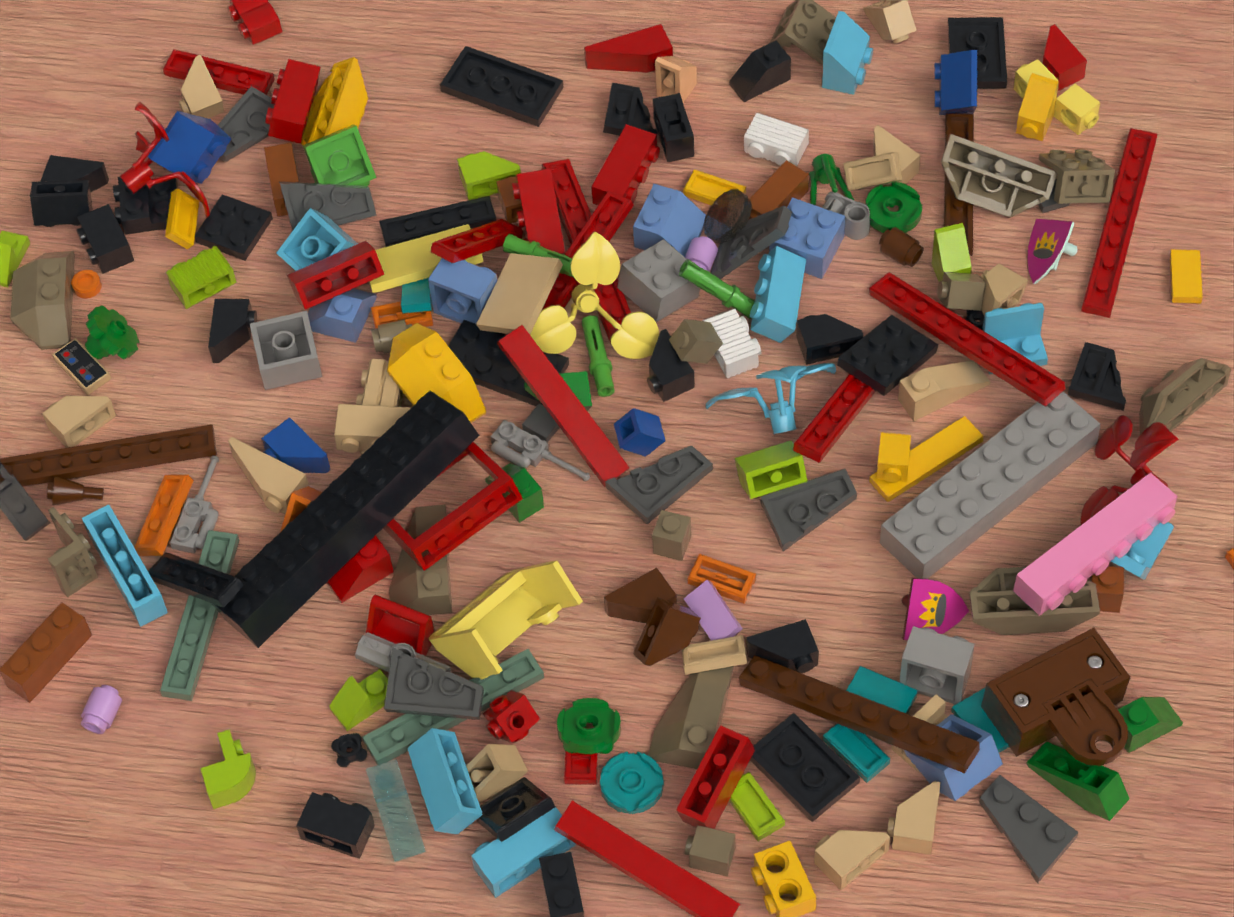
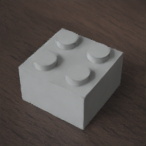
M664 239L621 264L617 288L656 322L698 298L700 292L699 287L679 276L680 267L687 259Z
M307 311L250 323L265 390L322 377Z
M913 626L902 656L900 683L918 690L919 694L933 697L937 694L946 702L953 704L961 702L971 673L975 644L968 642L962 637H949L939 634L931 628Z

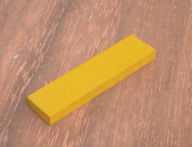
M964 416L910 450L907 482L898 481L892 483L877 479V472L869 477V482L887 502H890L982 443L984 436Z

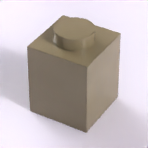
M944 272L943 281H940L938 284L937 295L946 308L981 311L985 282L978 274Z
M688 319L683 320L669 339L681 361L708 364L723 344L711 322Z
M661 510L652 534L653 554L683 561L691 538V517Z
M697 825L695 835L688 836L685 847V855H689L690 868L728 877L736 848L735 834Z

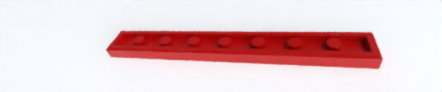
M1133 128L1129 130L1081 312L1107 318L1111 317L1156 145L1157 133Z
M570 160L543 163L541 170L551 168L558 213L572 244L590 218L591 212ZM616 278L610 285L598 283L597 288L593 290L599 298V305L621 325L623 318L631 313L623 292L617 288L618 279ZM598 312L611 344V337L618 329Z
M888 272L869 288L870 296L1046 407L1066 389L1063 380L892 273Z

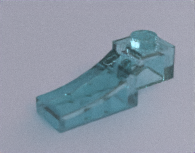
M397 759L365 769L394 862L426 852Z

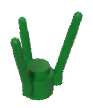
M821 154L815 157L812 161L813 171L809 173L811 180L810 204L816 205L817 181H820L822 184H830L832 191L836 193L838 188L835 179L845 197L854 200L851 192L847 190V185L841 175L840 168L835 165L833 156Z

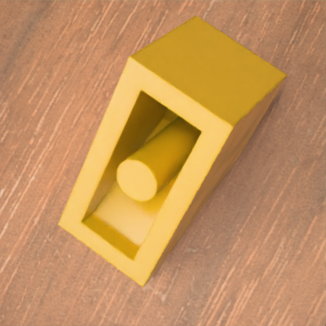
M1034 73L1031 74L1018 114L1017 134L1043 141L1054 118L1059 81Z

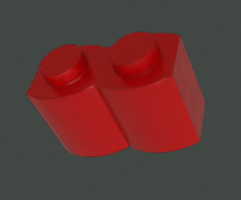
M230 0L231 5L227 9L234 22L239 21L238 28L244 39L249 38L253 45L283 32L280 20L268 0Z

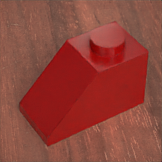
M1056 24L1050 26L1042 64L1058 79V91L1084 79L1087 60Z
M375 535L327 584L340 602L343 603L394 573L390 554Z

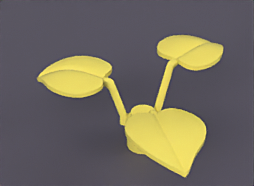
M597 232L591 234L588 240L576 251L571 261V273L580 285L576 286L572 291L574 304L571 305L570 316L568 317L566 310L562 306H549L540 312L530 336L542 352L549 354L562 353L569 349L575 341L576 329L570 322L575 319L577 310L583 313H591L597 310L618 329L611 337V345L618 354L630 359H641L651 356L659 337V329L655 320L649 314L641 311L629 313L623 318L620 325L599 305V298L593 289L597 288L598 283L610 285L616 280L620 272V261L610 242Z

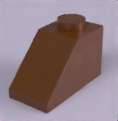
M655 568L604 596L605 612L609 617L646 623L657 597L677 604V595L658 568Z
M657 597L633 654L644 665L651 666L689 646L692 638L697 634L701 618L688 607Z

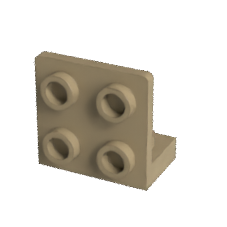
M795 0L786 8L770 43L777 40L782 48L784 46L789 47L793 43L823 65V51L836 17L813 0Z
M1077 149L1075 153L1050 150L1049 153L1039 154V160L1058 173L1054 201L1058 204L1110 203L1115 169L1107 165L1105 160L1096 158L1092 155L1091 151Z
M52 507L48 510L60 540L66 547L58 549L48 560L61 590L69 597L98 578L94 568L97 561L89 551L91 546L82 533L76 535L72 530L75 527L66 513L60 515Z

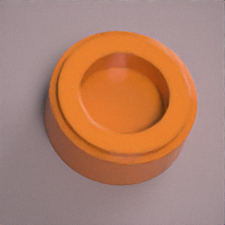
M93 270L79 271L73 276L71 281L74 293L83 299L96 296L102 288L100 277Z

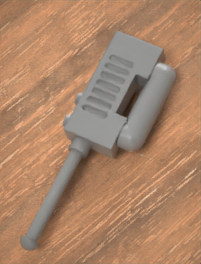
M503 420L491 435L492 452L517 466L527 468L529 465L536 467L544 458L583 478V481L590 479L589 473H584L549 452L547 441L540 440L538 436L529 434L515 426L512 422Z
M217 456L210 458L211 462L198 495L195 498L188 497L187 502L183 505V512H180L179 522L170 541L172 549L195 554L197 548L203 549L208 530L213 531L219 513L213 509L211 502L203 501V496L216 463L219 462ZM201 521H204L199 534H197Z

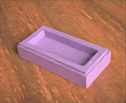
M706 580L684 598L689 608L701 618L699 623L711 641L734 637L743 629L711 581Z

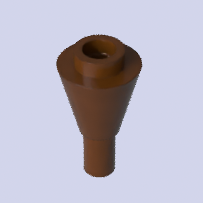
M58 476L54 477V481H48L47 499H52V505L76 502L83 499L103 500L104 488L84 487L82 484Z

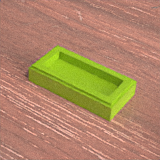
M751 773L744 774L739 780L729 802L756 840L760 841L785 826V820Z

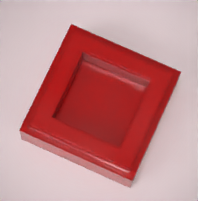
M565 751V784L597 785L598 753L581 754Z

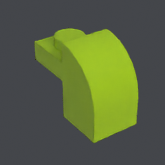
M230 729L217 733L225 760L200 768L213 809L239 801L248 794L255 782L256 770L251 754H244L240 739L233 740Z

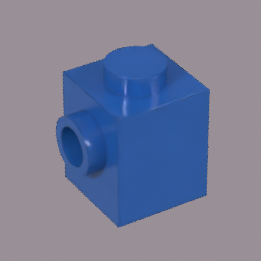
M633 408L614 423L620 449L646 457L666 441L659 416Z

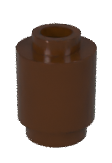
M894 227L891 231L887 229L879 241L881 245L880 251L903 266L909 265L913 267L919 261L924 251V247L919 245L920 242L897 227Z

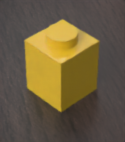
M881 432L877 479L892 483L898 481L907 482L911 435Z

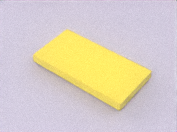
M469 224L375 250L385 275L369 281L372 292L377 293L429 278L441 260V257L430 252L432 243L470 230ZM482 253L465 259L473 265L484 262Z

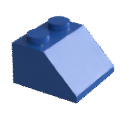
M977 50L941 55L939 63L934 64V80H939V91H934V107H939V115H946V113L974 114L977 108Z
M177 111L165 129L169 141L166 142L162 138L147 157L172 173L184 171L195 182L202 184L210 175L211 169L219 157L226 151V147L232 138L211 119Z

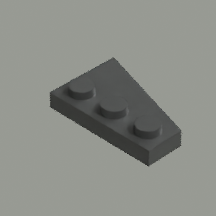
M781 206L725 229L711 274L722 279L783 237L789 228L788 224L792 211L786 206Z
M845 468L761 496V505L782 551H785L856 500L857 492Z
M1001 775L980 796V805L999 831L1005 834L1013 845L1014 852L1029 867L1031 875L1037 883L1041 881L1078 836V831Z

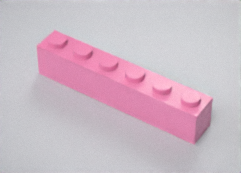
M1150 472L1016 575L1013 591L1039 616L1048 609H1056L1063 602L1067 594L1071 591L1073 593L1078 592L1085 585L1089 577L1093 574L1096 576L1100 575L1108 567L1111 560L1115 557L1122 558L1130 550L1133 543L1137 540L1144 541L1159 523L1166 524L1175 514L1174 507L1178 496Z

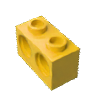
M790 840L754 854V867L750 868L756 886L762 885L766 893L763 896V900L770 915L775 913L776 917H799L816 910V895ZM773 865H778L782 867L783 870L778 873L770 872L768 868ZM790 893L793 894L796 897V899L793 901H784L780 897L783 894Z

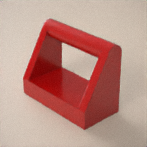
M376 594L372 597L366 633H371L395 644H409L416 653L426 656L432 646L429 637L435 632L432 617Z

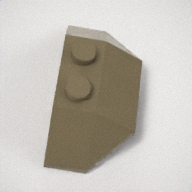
M953 134L949 136L941 159L942 166L957 200L1008 218L1048 200L1058 174L1054 170Z
M74 251L44 253L13 271L10 319L41 350L62 348L71 341L73 303L71 281L74 276Z
M1200 358L1183 364L1176 371L1170 370L1158 386L1148 388L1141 397L1142 404L1139 413L1140 434L1155 422L1163 423L1172 432L1227 386L1231 368L1225 364Z
M1026 567L997 568L977 587H974L969 594L973 622L1000 635L1065 632L1100 614L1096 584L1088 580L1078 592L1073 593L1071 591L1067 594L1063 602L1056 609H1048L1039 616L1013 591L1016 575Z

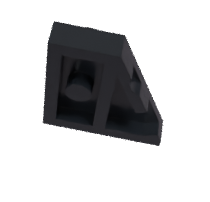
M612 83L603 133L620 136L627 124L658 134L650 122L651 115L647 106L643 103L640 88Z
M1085 342L1068 395L1124 411L1126 398L1123 396L1121 389V377L1116 367L1115 351Z

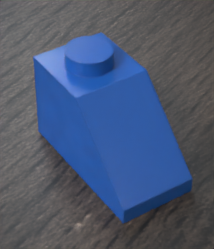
M290 417L262 437L265 449L263 453L303 473H327L331 470L327 454Z

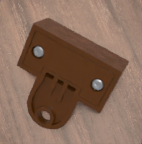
M1092 628L989 681L986 684L981 707L1016 757L1056 736L1073 758L1087 765L1101 766L1117 759L1122 754L1128 739V727L1115 705L1123 701L1130 675L1096 629ZM1106 741L1112 746V750L1102 752L1096 748L1095 743Z

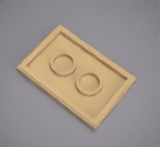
M510 253L476 323L478 328L482 331L509 334L523 325L527 332L531 334L563 266L560 259Z

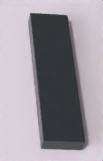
M490 196L379 222L385 246L388 247L469 224L470 228L473 229L496 221V216Z
M167 552L148 570L154 582L223 608L244 586L237 577Z

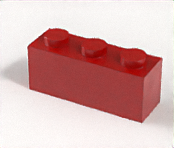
M288 59L286 68H280L277 85H280V88H274L271 104L274 105V108H268L265 124L270 125L268 136L301 144L318 86L320 66Z
M627 124L625 125L591 186L593 204L599 205L608 191L628 198L634 203L640 183H645L651 163H655L659 157L660 147L657 146V134Z
M551 168L517 174V182L512 183L514 200L520 199L522 210L517 211L519 228L525 227L527 238L523 240L539 242L540 246L564 255L565 248Z
M363 241L290 273L287 277L297 301L306 310L385 274L375 249L367 241Z
M720 725L676 809L683 822L695 828L699 825L715 829L755 751L749 737Z

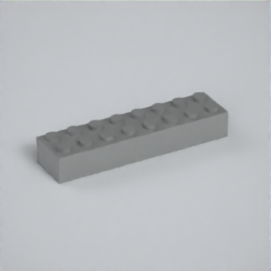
M1065 392L1060 393L1046 407L1038 402L881 524L880 544L916 578L928 579L1096 445L1101 424Z

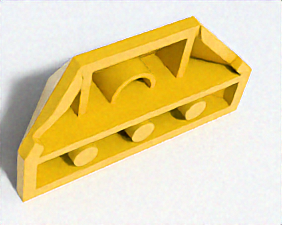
M355 57L333 64L330 70L332 73L324 80L314 97L301 141L302 145L353 124L359 128L368 96L360 66Z
M416 323L393 337L387 372L413 406L427 392L432 391L464 412L470 423L486 414L485 406L473 377L436 331Z

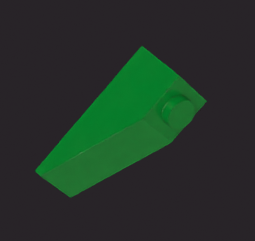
M1047 741L1026 762L1031 770L1084 810L1108 821L1130 799L1118 772L1102 765L1082 763L1073 758L1065 749Z

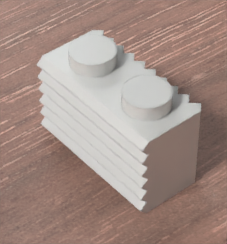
M756 113L744 135V151L746 153H749L754 158L771 160L779 166L786 160L797 166L809 144V129L760 113Z
M735 308L702 320L711 322L723 342L714 356L726 378L759 366V355L762 354L759 342L756 338L751 339L748 333L749 325L744 316L739 317Z

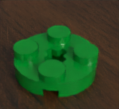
M892 182V186L886 187L879 185L872 189L866 198L865 205L868 206L870 211V225L879 232L884 233L887 229L891 231L894 227H897L906 233L915 228L921 220L922 203L920 202V196L909 185L899 182ZM895 205L899 206V209L896 212L889 211V209L887 208H893Z
M597 698L578 699L572 702L573 707L568 708L566 711L564 708L559 713L557 733L563 743L564 750L569 753L607 754L613 750L614 743L620 737V715L616 709L614 712L613 709L609 708L608 703L604 700ZM587 723H593L594 728L586 729L583 727H586Z

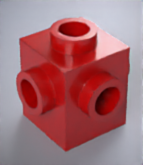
M512 690L506 695L494 699L490 703V708L483 713L488 721L486 727L490 734L497 740L502 739L510 743L520 741L526 737L529 729L541 720L526 696Z

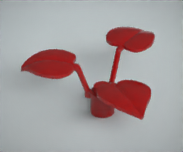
M138 102L135 106V111L145 115L150 125L154 128L155 139L150 143L139 131L135 132L137 138L136 150L143 154L132 164V167L120 175V178L133 194L145 185L151 188L155 184L177 178L185 183L202 203L206 218L210 216L209 206L203 191L184 171L151 179L154 173L149 165L153 161L150 158L146 161L144 160L162 138L166 142L169 141V138L160 121L143 103Z
M1125 415L1119 416L1113 425L1108 427L1098 439L1095 446L1096 457L1100 460H1106L1116 451L1136 471L1130 480L1132 485H1135L1151 472L1168 487V484L1156 476L1146 463L1179 439L1163 423L1155 422L1140 434L1135 442V450L1130 458L1122 451L1120 446L1131 437L1133 430L1132 421ZM1114 485L1110 489L1105 486L1097 489L1084 504L1080 518L1081 525L1118 498V492L1124 493L1128 488Z

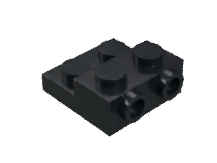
M118 177V185H113L115 202H120V207H115V217L118 223L122 224L125 235L166 229L171 192L178 188L176 178L155 184L151 188L145 185L133 194L122 179Z

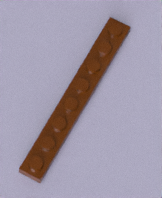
M211 424L0 458V461L11 475L13 474L24 487L54 481L55 476L64 479L80 478L216 456L217 452L214 428ZM0 474V483H1V482H3L5 479H4L3 476Z
M755 655L739 676L740 686L962 773L967 771L980 750L979 742Z

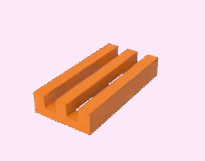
M401 302L371 307L375 329L378 328V325L404 319L406 325L412 324L413 326L416 323L425 327L434 325L431 310L403 313ZM395 313H396V315L386 316V317H381V318H379V316L390 315V314H395Z
M699 554L687 581L688 584L698 587L706 580H709L721 596L745 604L747 595L750 594L752 584L756 581V573ZM701 565H702V566H705V567H707V568H710V569L719 571V572H721V573H718V572H717V573H714V572H711V571L702 569V568H700V567H701ZM724 574H727V575L736 577V578L741 579V580H744V581H746V582H745V583H742V582L733 580V579H731V578H728V576H726V575H724Z

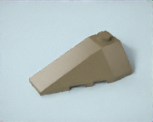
M446 505L415 507L407 533L413 539L424 533L446 516ZM402 549L389 587V599L427 615L452 613L449 553L424 571ZM428 550L422 553L423 557L429 553Z
M734 666L689 675L656 726L648 756L656 762L698 769L722 723Z

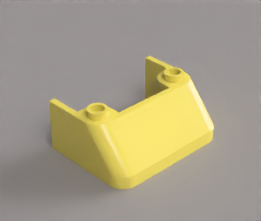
M557 560L514 569L501 576L429 637V640L439 653L471 678L479 677L482 680L503 671L498 664L496 656L529 627L539 623L548 625L559 617L557 612L562 608L580 605L583 600Z

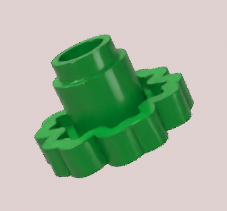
M101 305L95 307L87 315L89 320L86 322L90 334L85 342V347L93 357L102 359L117 354L120 358L126 359L130 358L138 350L137 344L140 341L136 331L128 325L126 318L114 309L109 311Z

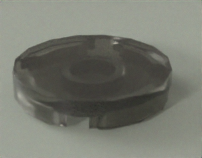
M731 189L719 196L705 216L703 225L705 235L715 243L722 244L735 238L736 235L733 233L738 228L742 230L751 215L752 204L748 196L739 189Z

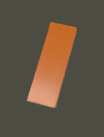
M164 475L134 546L139 556H163L194 481L189 475Z

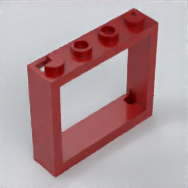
M474 442L438 476L469 455L495 481L415 539L394 518L383 528L424 571L523 499L513 479ZM507 491L509 495L504 498L502 494ZM428 550L429 553L423 557L422 553Z

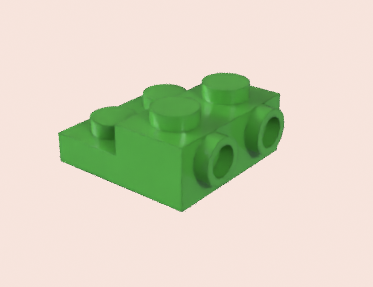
M355 124L303 145L315 183L368 186L370 180L377 178Z

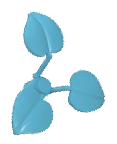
M833 363L788 366L781 368L779 371L771 370L756 375V379H775L778 402L771 403L770 410L758 392V388L755 387L737 388L720 393L706 403V409L718 400L741 396L754 397L763 409L765 418H770L773 434L797 429L793 412H796L794 406L796 381L807 374L818 371H827L835 374L836 366ZM781 380L790 383L789 404L788 400L783 398Z

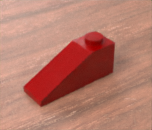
M662 24L584 47L585 65L587 69L649 73L656 71L655 60L657 57L673 56V47Z

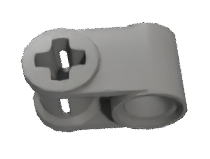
M829 192L826 195V202L822 208L845 216V236L854 240L865 238L870 232V211L868 206L844 197L837 192Z

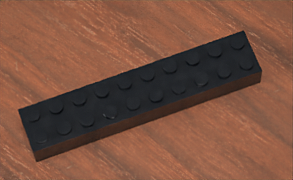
M432 391L427 392L389 430L378 438L369 449L356 459L348 469L334 480L328 488L314 501L310 502L292 522L288 523L270 543L266 544L248 564L241 568L234 577L239 578L244 586L224 608L215 604L212 605L232 627L259 648L479 436L464 412Z

